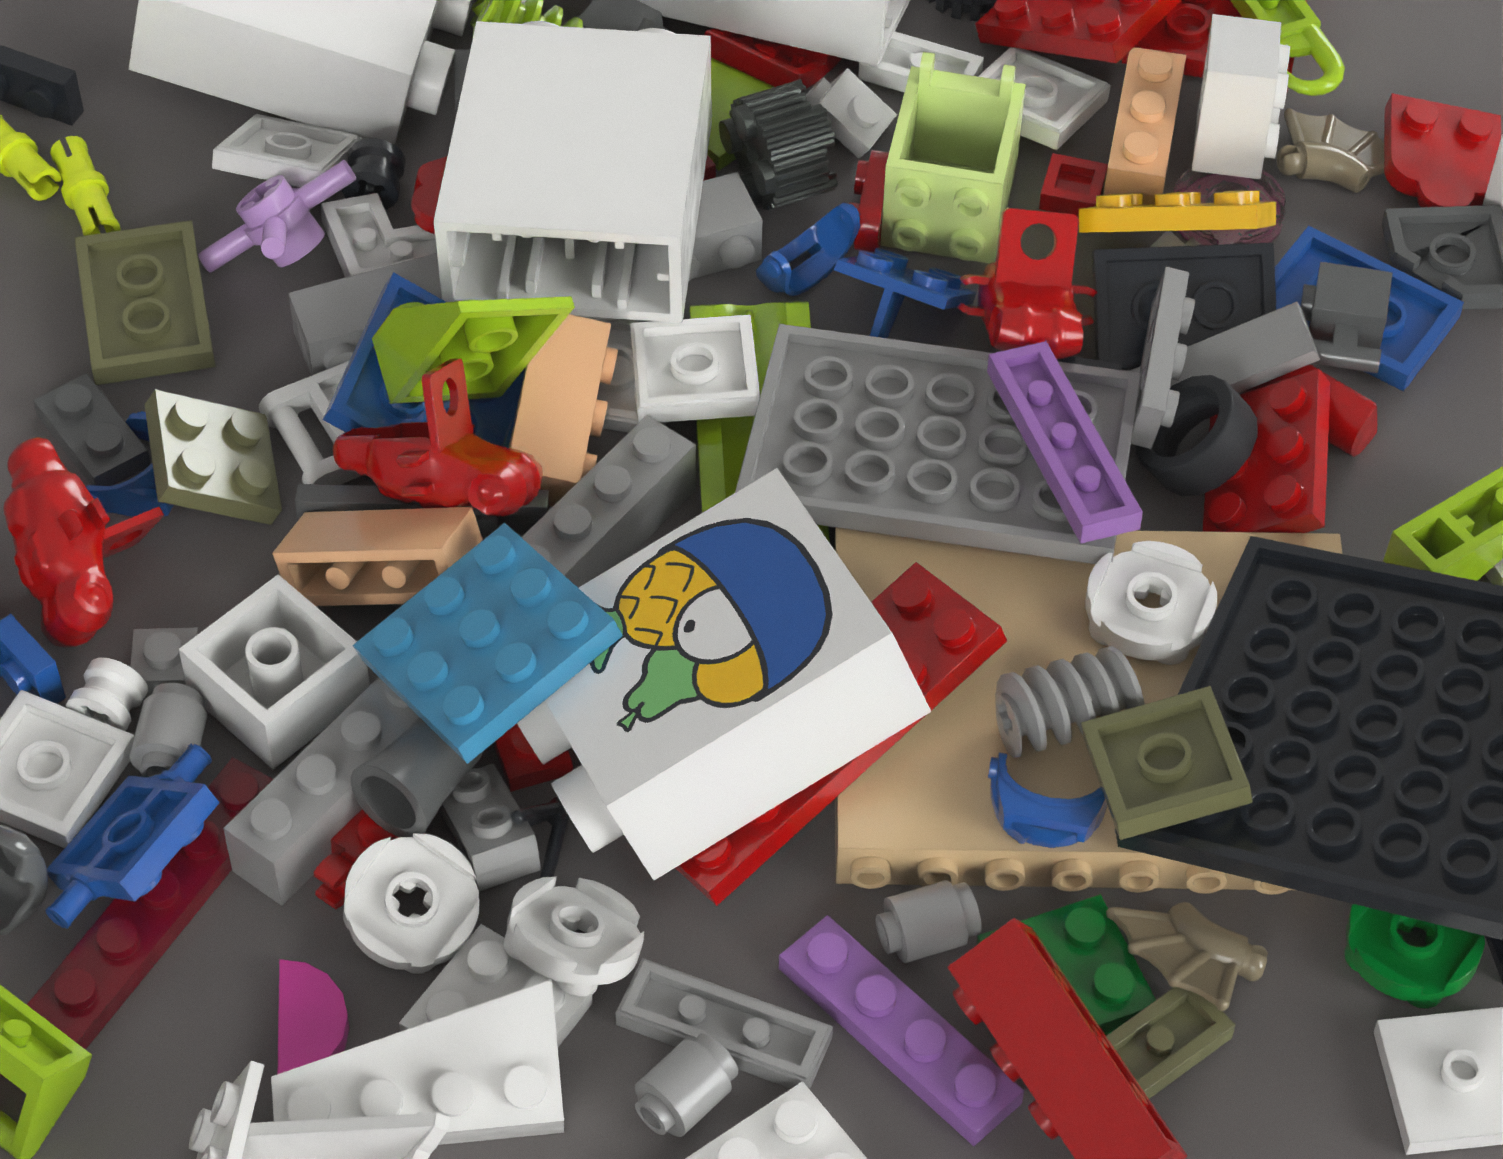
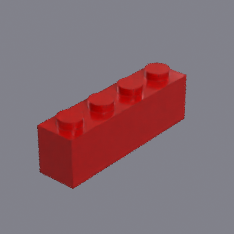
M1013 918L948 966V969L959 984V987L952 991L956 1002L975 1025L982 1021L985 1023L997 1043L990 1047V1052L995 1061L1013 1082L1020 1078L1023 1080L1035 1098L1028 1105L1031 1115L1051 1140L1058 1136L1061 1137L1073 1155V1159H1185L1188 1156L1031 927Z

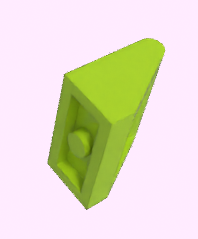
M1 985L0 1074L24 1091L26 1097L18 1123L0 1110V1147L16 1159H31L86 1077L92 1054Z

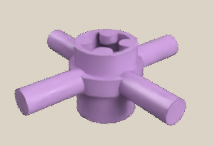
M343 160L301 188H292V185H289L283 175L272 177L251 190L236 207L237 213L245 223L199 252L198 257L207 271L212 273L254 245H261L263 255L273 259L278 267H285L300 260L312 251L325 235L324 230L309 210L354 182L356 176L353 170Z

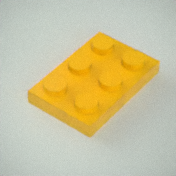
M1259 190L1214 193V203H1201V192L1155 194V204H1143V193L1108 194L1096 196L1095 207L1079 209V233L1260 229L1276 225V201L1260 202Z

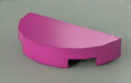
M279 959L277 1074L345 1051L350 1026L343 993L327 973L306 962Z

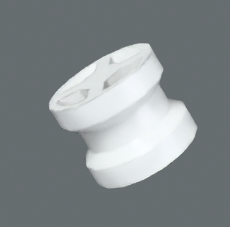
M110 658L93 659L83 675L86 683L85 686L74 690L66 704V708L126 731L131 722L129 711L141 705L148 692L147 683L133 668L120 661Z

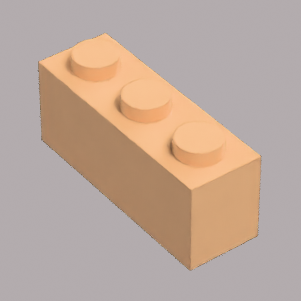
M1136 47L1129 51L1107 167L1104 195L1143 193V204H1155V194H1163L1186 55Z
M571 314L567 316L525 367L509 448L533 455L534 459L542 466L543 476L540 490H548L550 507H553L596 465L597 455L586 453L589 436L600 438L608 404L607 401L598 400L597 395L600 383L611 384L618 349L607 347L611 323Z
M472 507L304 512L272 554L280 576L315 606L390 605L406 603L483 541Z

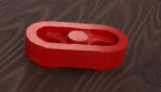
M872 150L869 161H858L854 194L861 195L860 203H849L855 206L860 214V229L854 241L855 250L874 252L875 248H880L885 170L889 152Z

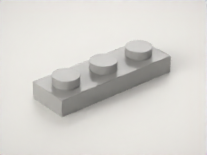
M1165 267L1151 305L1140 367L1141 380L1131 440L1133 445L1151 449L1160 425L1170 428L1176 414L1180 392L1171 390L1170 384L1171 379L1179 380L1187 353V345L1178 343L1179 333L1187 334L1195 306V299L1185 297L1189 272Z

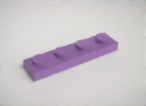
M1045 341L989 354L987 373L1080 544L1140 530L1143 511L1048 343Z
M828 915L779 955L778 969L972 1146L980 1142L1022 1104L1024 1090L1017 1083L1010 1080L998 1066Z

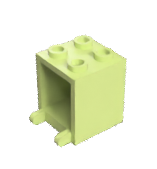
M923 52L920 67L911 66L886 163L881 246L990 264L996 261L1001 216L1003 210L1008 207L1017 167L1026 84L1014 82L1016 66L1004 64L1001 80L934 70L935 53Z

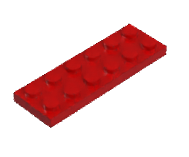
M917 562L871 602L893 633L931 711L1007 642L1002 627ZM925 716L675 867V869L718 906Z

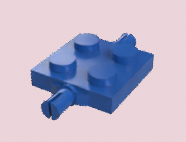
M189 744L186 751L169 770H164L161 774L151 777L128 776L47 868L48 876L60 890H64L51 906H48L45 910L47 916L55 924L68 929L91 900H96L98 897L103 896L136 901L159 883L162 877V870L176 853L200 835L204 828L205 819L220 803L205 784L193 783L212 762L210 755L197 744Z

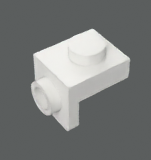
M848 68L831 83L824 77L821 78L806 94V99L811 102V106L821 104L823 108H826L827 118L831 120V129L835 132V137L858 159L871 149L897 115Z

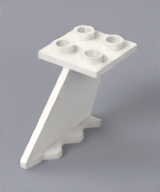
M250 1061L233 1083L227 1081L222 1083L212 1110L203 1108L200 1111L190 1136L189 1149L198 1152L196 1159H428L448 1131L450 1117L438 1113L418 1112L417 1114L250 1123L264 1069L263 1064Z

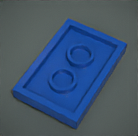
M1308 225L1275 266L1276 310L1294 302H1298L1299 305L1301 304L1304 284L1316 286L1320 262L1393 272L1387 320L1380 346L1381 358L1378 373H1366L1404 392L1458 321L1464 302Z

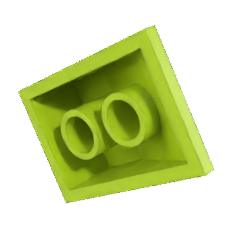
M572 297L464 300L426 305L420 302H410L394 308L372 337L390 404L424 402L423 374L449 359L461 358L464 364L468 399L501 397L575 308ZM446 381L442 392L443 401L450 400Z

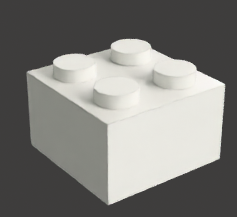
M1212 15L1197 110L1192 171L1261 179L1264 157L1275 159L1280 129L1278 120L1280 109H1284L1289 77L1287 69L1290 55V46L1280 44L1281 22Z
M276 575L179 648L186 685L197 690L204 698L203 707L272 769H275L326 729L370 686L367 665L352 646L357 641L280 575Z

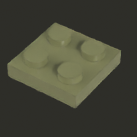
M155 389L144 405L158 502L271 525L282 511L268 421L265 414Z
M1211 686L1081 722L1084 740L1120 840L1252 803L1250 784Z

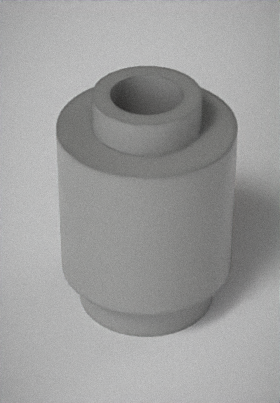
M163 683L156 686L152 695L144 700L129 755L132 765L140 771L143 777H151L161 774L164 770H169L186 751L189 744L201 746L207 721V712L203 707V696L194 688L180 683Z
M948 880L886 897L883 903L884 913L877 914L875 918L878 936L887 954L896 952L903 963L967 945L968 937L981 933L979 909L973 892L966 882L952 885Z
M700 1034L693 1041L684 1039L635 1084V1093L638 1101L635 1103V1109L642 1121L655 1133L664 1135L668 1132L674 1136L682 1137L731 1092V1081L738 1076V1067L731 1054L713 1037L707 1034Z

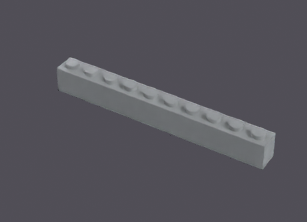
M646 415L521 538L579 588L630 557L696 491V444ZM379 677L223 828L232 871L281 906L314 875L313 872L321 861L332 854L331 838L362 810L353 794L350 782L354 769L383 751L419 718Z

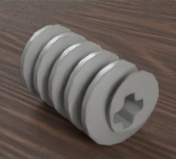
M1113 646L1099 649L1095 656L1088 652L1075 655L1071 663L1064 659L1052 661L1046 670L1039 665L1026 668L1022 677L1015 672L1003 674L997 682L995 693L997 725L1003 744L1013 758L1020 757L1022 754V736L1027 735L1036 751L1046 750V730L1052 729L1058 742L1064 745L1071 743V723L1076 722L1083 735L1081 722L1095 719L1096 716L1102 717L1120 712L1122 709L1127 710L1145 705L1142 690L1133 668L1123 653Z

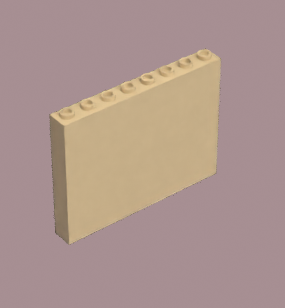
M835 527L834 550L870 602L917 562L999 624L1007 639V642L835 798L836 884H854L861 888L875 889L885 885H921L924 887L948 880L952 885L966 882L969 886H988L1001 891L1013 890L1021 886L1056 887L1059 890L1068 892L1080 891L1088 887L1123 888L1126 891L1135 893L1147 892L1155 888L1190 889L1193 892L1203 894L1214 893L1221 889L1257 890L1260 893L1270 895L1294 890L1118 847L1115 833L1116 828L1108 805L1100 826L1085 842H1077L1070 846L1057 848L1036 846L1027 842L1019 844L1017 840L1008 835L1001 827L994 812L990 794L991 778H988L991 757L997 758L999 752L1007 753V772L1011 778L1030 792L1049 798H1080L1093 793L1101 786L1084 736L1076 722L1071 723V743L1061 745L1052 729L1046 730V750L1036 751L1027 735L1022 736L1021 756L1013 758L1007 752L1001 739L997 725L995 703L997 682L1003 674L1015 672L1022 677L1026 668L1039 665L1046 670L1052 661L1064 659L1071 663L1075 655L1088 652L1095 656L1099 649L1109 647L1096 642L1091 637L1089 632L1090 621L1085 609L1088 580L1095 564ZM1132 531L1117 535L1114 556L1122 552L1131 551L1133 543L1142 541L1164 542L1186 550L1194 555L1203 565L1201 573L1208 579L1210 586L1212 581L1214 582L1217 590V610L1250 536L1342 554L1340 534ZM1149 592L1145 599L1135 598L1137 602L1148 608L1163 607L1160 605V595ZM1200 645L1191 649L1184 661L1174 665H1166L1157 660H1143L1124 655L1137 676L1145 704L1178 695Z

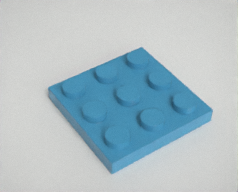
M504 523L352 646L362 661L468 764L623 635L610 615Z

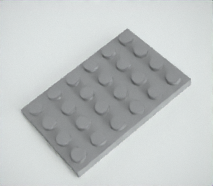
M779 324L735 493L778 468L817 525L1096 564L1108 553H1113L1111 562H1113L1117 537L1115 535L1080 544L987 373L988 356L992 353ZM1058 362L1123 478L1126 479L1141 373Z

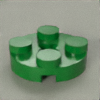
M1353 904L1345 928L1346 947L1344 954L1349 967L1358 972L1366 982L1378 991L1393 998L1408 1001L1412 1006L1424 1009L1437 1006L1444 997L1456 994L1469 983L1477 970L1485 947L1483 935ZM1415 927L1423 929L1426 932L1424 942L1428 946L1414 947L1405 943L1397 930L1401 929L1404 932L1410 933Z

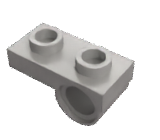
M494 764L471 769L439 808L443 819L457 842L458 850L467 858L476 876L475 883L479 892L540 871L541 868L535 833L528 822L517 824L512 821V813L520 808Z

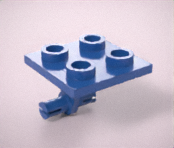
M875 248L874 253L860 250L858 256L837 259L834 271L884 288L869 335L873 337L888 338L905 296L946 310L957 307L961 302L965 305L973 304L977 292L960 287L962 283L960 281L961 276L934 267H929L928 272L907 268L909 261L907 257L880 248Z

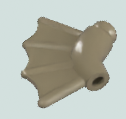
M1287 108L1284 111V118L1293 145H1284L1278 152L1277 167L1283 175H1296L1298 179L1332 182L1358 193L1366 187L1371 177L1384 174V143L1378 137L1376 131L1369 132L1353 128L1336 118L1333 114L1312 116L1296 112L1291 108Z
M1188 902L1174 905L1167 913L1121 907H1110L1106 911L1107 917L1113 920L1125 932L1129 941L1128 952L1130 954L1138 955L1157 967L1171 987L1182 988L1201 995L1220 1011H1225L1229 1007L1238 975L1253 982L1259 980L1265 970L1268 952L1263 946L1249 944L1248 937L1212 922Z

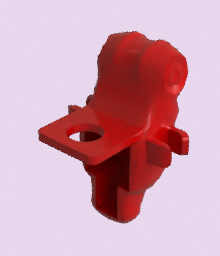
M1006 208L1003 210L996 261L986 265L982 275L967 274L960 278L963 285L979 284L978 306H967L962 302L957 306V309L968 315L981 316L989 334L992 347L1005 351L1046 341L1056 359H1063L1080 353L1083 346L1082 326L1091 325L1094 323L1091 315L1083 316L1077 311L1074 303V293L1087 294L1093 298L1098 292L1085 285L1072 284L1079 219L1076 215L1017 208ZM1033 224H1044L1053 232L1054 247L1044 258H1029L1021 248L1022 234Z
M461 358L449 359L423 374L422 388L427 422L399 423L377 428H354L338 436L333 444V456L339 468L356 471L359 475L369 476L376 484L379 492L386 497L406 503L415 501L423 508L467 507L472 505L485 515L507 516L514 514L522 506L529 504L538 495L542 484V466L534 459L533 455L521 450L492 444L473 434L475 425L471 422L464 364ZM445 381L450 393V405L447 413L442 399Z
M40 437L31 438L15 447L8 458L7 469L12 477L11 487L13 491L4 502L3 511L8 530L13 537L16 550L14 560L19 569L20 579L30 594L40 601L42 606V633L55 646L65 648L76 647L93 639L96 632L104 627L111 617L113 592L106 576L103 559L138 544L164 517V513L160 507H156L105 529V525L110 521V518L98 497L93 499L80 478L75 473L67 470L48 439Z

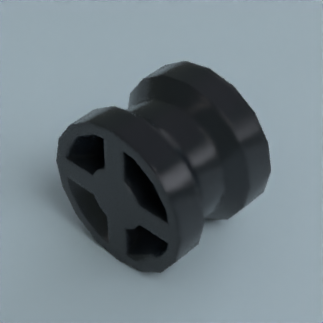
M361 139L353 144L348 155V164L353 170L356 180L344 187L342 193L346 199L378 193L384 209L387 210L394 206L398 200L400 192L399 180L404 175L406 158L402 150L384 139Z

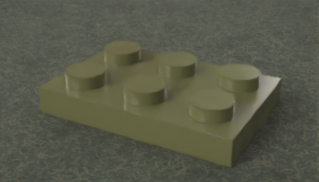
M192 220L74 237L91 368L96 385L216 367Z

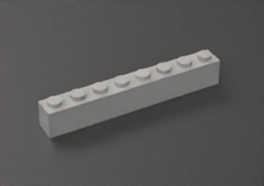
M738 172L703 181L689 281L694 278L730 268H739L748 263L762 260L763 220ZM437 253L288 293L294 334L311 376L350 360L379 295L393 272L442 299Z

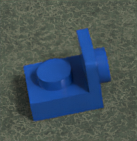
M12 614L0 620V677L3 676L8 686L16 695H18L20 690H23L56 704L64 700L66 695L56 662Z

